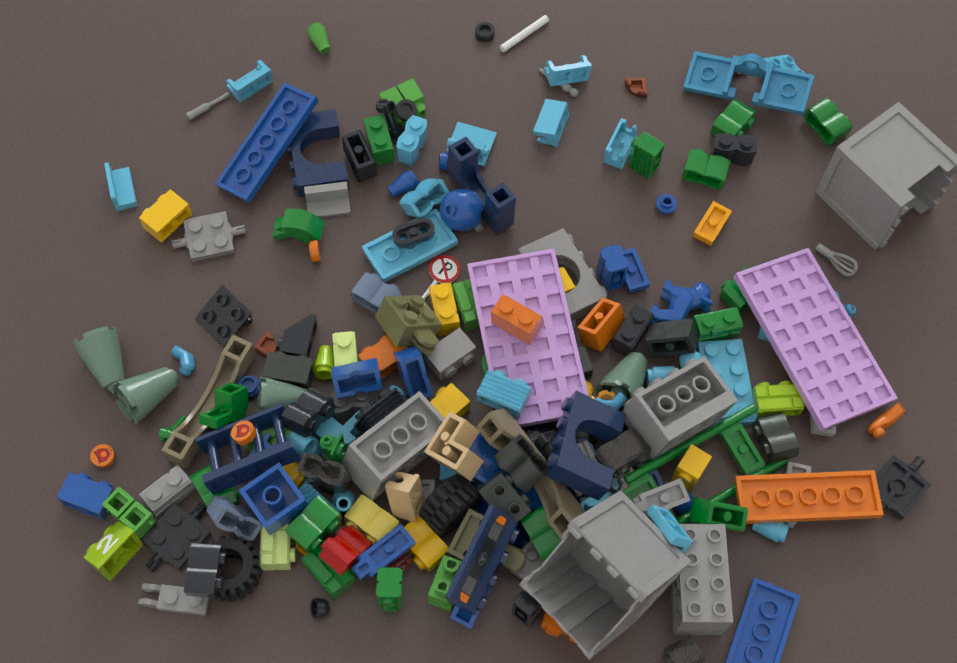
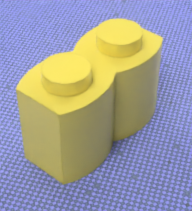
M362 494L344 515L346 528L351 524L354 525L373 542V545L399 525V521Z

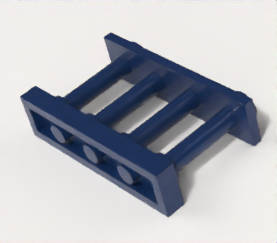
M283 403L195 438L196 443L204 453H209L212 471L202 475V479L213 495L256 478L279 462L283 467L301 459L300 452L291 439L288 441L286 439L281 416L286 409ZM240 421H249L256 429V436L253 440L256 453L246 458H243L240 445L231 436L232 428ZM274 426L278 445L265 449L261 431ZM230 444L234 462L221 467L218 449Z

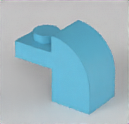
M360 411L356 412L343 426L333 417L327 419L320 424L319 429L314 433L315 438L320 443V439L324 435L338 438L340 433H342L347 451L348 446L356 440L355 436H359L360 433L354 427V423L357 421L355 415Z

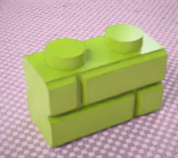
M782 381L778 385H770L768 382H763L754 386L752 390L754 404L757 408V417L783 412L785 416L800 415L804 410V402L791 381Z

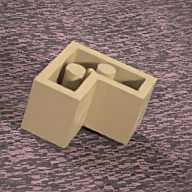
M449 411L424 452L439 464L469 481L473 479L483 463V460L469 449L480 431L467 420Z

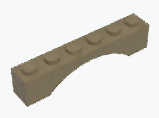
M232 335L221 353L215 372L201 399L189 416L173 430L161 451L166 460L185 469L189 467L200 448L195 438L211 430L209 426L199 423V415L215 407V389L229 382L238 384L240 379L243 378L256 356L252 343Z
M506 408L490 411L476 426L489 445L498 451L502 450L510 441L521 434L533 446L535 452L545 460ZM546 475L534 488L542 501L547 522L562 541L563 534L568 530V524L572 519L585 511L564 484Z

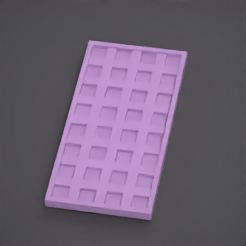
M555 249L467 264L488 370L492 372L495 370L502 371L507 375V378L514 381L521 379L528 383V387H531V395L520 418L512 417L520 427L558 421L563 415L561 406L566 397L570 398L576 390L587 396L589 395ZM503 294L542 316V328L530 345L491 323V310Z
M809 248L737 272L733 276L820 432L898 399Z

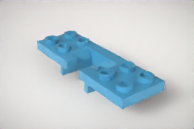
M694 51L683 85L684 91L733 101L737 90L730 87L734 72L765 78L761 92H754L752 105L804 115L815 75L774 67V63L767 62L762 57L751 53L743 56L733 55L732 59Z

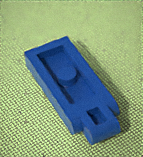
M400 524L358 556L356 559L358 563L352 567V570L361 581L368 576L374 578L377 576V571L380 567L387 568L414 547L416 542Z

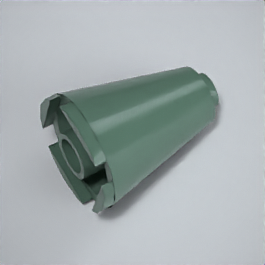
M108 326L82 334L84 339L78 342L76 338L73 341V346L103 390L112 392L111 385L124 380L125 376L117 328L113 326L112 330H109Z
M639 352L627 354L598 383L595 390L596 396H599V392L607 390L608 392H614L616 395L621 392L628 400L633 398L631 394L638 388L643 387L648 366L645 356Z
M164 367L115 382L111 385V391L113 395L117 393L119 399L116 403L129 421L134 419V424H137L178 386L177 381L179 378L173 369Z
M260 377L258 386H261V391H259L257 396V413L281 403L287 408L291 403L297 401L307 388Z

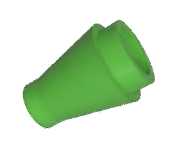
M321 23L310 25L307 28L308 38L316 46L320 54L328 53L331 47L325 26H322Z

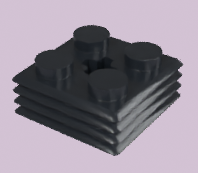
M386 388L377 396L378 398L372 403L371 401L359 410L360 412L355 415L357 421L354 423V427L357 428L356 431H360L359 435H363L407 401V399H404V395H401V392L398 391V388H393L391 391L389 388Z

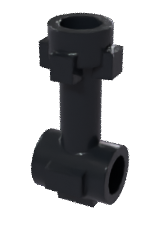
M380 99L376 103V110L379 113H384L389 125L387 127L389 135L392 138L400 136L402 134V126L400 123H396L393 112L396 110L395 102L388 99Z

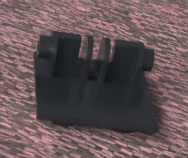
M221 285L195 317L223 347L227 345L232 335H235L242 325L249 326L253 322L251 318L252 312L224 285Z

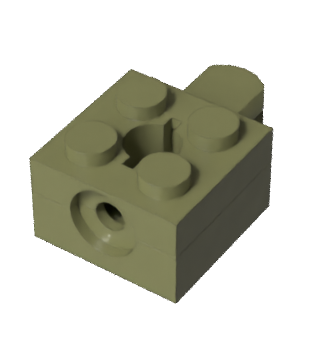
M420 295L386 296L383 298L375 318L396 347L416 346L421 353H433L435 346L439 342L436 335L442 323Z
M469 508L447 552L463 560L484 516ZM509 544L506 550L509 556L503 567L510 571H518L524 567L526 555L521 549Z

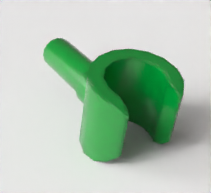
M182 415L170 429L162 427L158 433L160 440L167 442L173 430L186 417Z

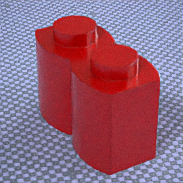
M351 524L347 528L342 526L336 532L334 538H327L321 545L323 551L319 557L341 576L358 562L356 560L357 557L369 549L373 542L354 525Z

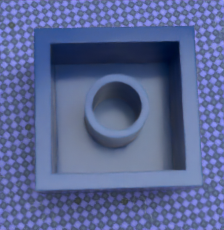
M280 462L239 489V492L269 535H272L299 516L308 506L306 499Z

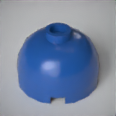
M455 189L448 192L442 199L440 216L446 226L452 230L470 231L475 229L481 222L482 218L480 216L481 212H483V204L476 192L468 189Z

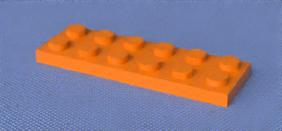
M875 470L735 476L734 478L738 506L748 508L746 524L881 518L884 515Z

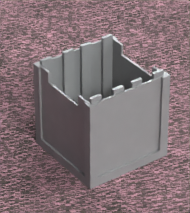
M897 102L837 146L815 193L874 250L879 247L883 249L887 244V240L890 239L895 231L891 226L893 225L896 228L901 221L899 218L911 208H914L921 215L929 208L933 210L937 206L938 202L936 199L938 196L941 198L946 192L944 187L948 188L952 183V174H957V154L901 103Z
M621 490L572 519L567 526L568 530L562 536V541L543 564L525 577L519 584L540 603L550 617L554 618L560 628L566 634L568 633L589 660L634 625L691 563L689 558L676 545H672L661 530Z

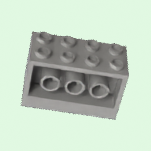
M705 356L698 360H695V358L689 360L684 364V368L680 370L678 368L671 370L664 379H661V377L656 378L646 389L643 387L638 388L631 394L633 398L623 405L625 408L622 412L626 414L624 423L651 460L720 421L738 401Z
M419 391L348 446L341 468L361 491L373 501L386 491L385 485L388 481L397 482L399 480L395 476L396 472L408 473L429 456L424 450L445 418Z
M680 524L693 542L684 553L691 563L670 585L673 635H723L733 623L725 524Z

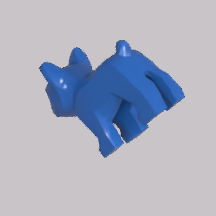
M667 279L662 288L663 292L660 298L670 303L669 309L660 310L658 306L653 305L650 310L654 314L652 323L683 320L695 309H700L704 313L711 312L709 306L713 305L714 302L710 299L711 290L709 286L702 281L688 289L674 286Z

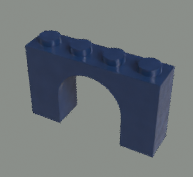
M336 109L311 112L287 148L288 155L292 154L293 159L289 160L291 172H295L296 177H292L293 189H298L299 197H305L304 187L347 182L349 190L345 161L314 164L302 156L306 147L313 142L340 138Z
M467 137L448 146L449 176L460 189H468L478 194L483 204L481 216L497 235L514 224L516 197L504 182L491 190L487 187L478 167V150Z
M576 390L570 398H565L561 406L563 415L559 418L556 426L559 431L553 439L552 447H554V450L547 461V466L549 467L547 477L599 501L610 490L614 470L584 455L576 443L575 432H586L611 444L622 433L626 414Z

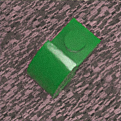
M285 209L284 216L276 218L272 237L276 240H282L293 236L304 244H308L312 240L319 241L324 221L305 210Z
M229 382L215 389V407L199 415V423L209 426L211 429H219L244 419L248 408L247 387Z

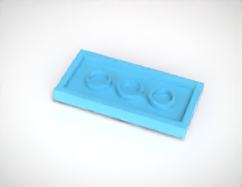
M437 209L412 220L427 218L433 222L435 233L428 241L407 248H399L393 243V231L362 246L363 253L384 283L458 245L457 238L443 222ZM401 237L400 239H401V240H406L407 238H406V237Z
M742 339L698 342V352L701 353L702 357H706L738 399L736 404L717 422L719 423L750 404H754ZM756 412L739 421L742 426L755 425Z

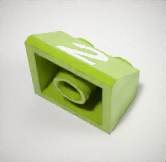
M120 521L110 525L105 530L104 536L97 543L92 544L83 557L109 581L117 575L144 545L136 533Z

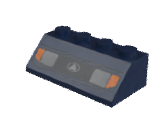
M489 505L445 595L448 603L474 616L477 611H483L488 600L484 596L488 588H494L499 577L495 573L499 565H505L509 556L506 550L510 543L514 544L520 533L517 530V521L492 505Z

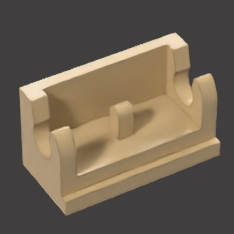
M396 472V478L403 479V482L388 481L385 485L392 515L416 523L419 518V511L425 501L420 475Z

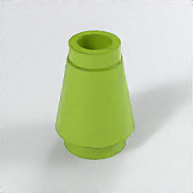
M323 345L319 348L313 372L316 378L329 380L332 378V367H335L333 348Z

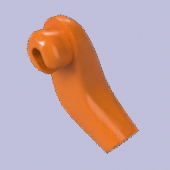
M900 403L895 404L870 424L868 432L873 434L874 438H881L885 435L884 429L893 425L906 410Z

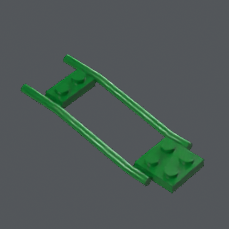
M750 404L625 475L623 479L629 488L622 492L632 501L637 495L657 488L652 476L648 473L687 452L691 444L697 446L718 433L743 476L771 474L785 466L789 460L786 459L764 465V460L742 424L739 423V421L757 412L756 406ZM735 484L709 500L722 503L736 495ZM669 509V512L675 517L672 510ZM691 510L677 518V522L679 524L691 522L689 518Z

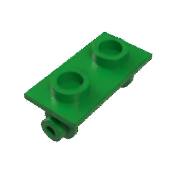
M340 433L338 438L331 435L322 436L320 445L325 460L332 462L333 469L336 470L339 464L342 465L346 454L343 434Z

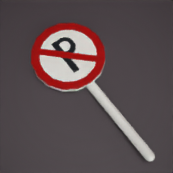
M448 255L435 257L429 264V274L434 280L430 286L437 283H452L458 279L461 273L459 262L454 257ZM429 288L422 296L424 300L429 295Z

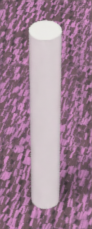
M546 15L542 16L500 45V50L506 52L548 23L549 18Z

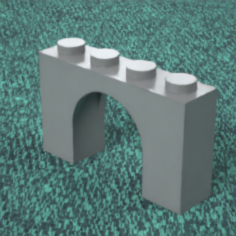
M562 228L519 248L518 255L555 249L558 265L570 269L578 280L577 286L570 292L565 293L570 318L577 320L588 315L602 297L607 298V292L604 286H600L597 282L594 270L585 263L586 260L583 253L575 247L573 237Z

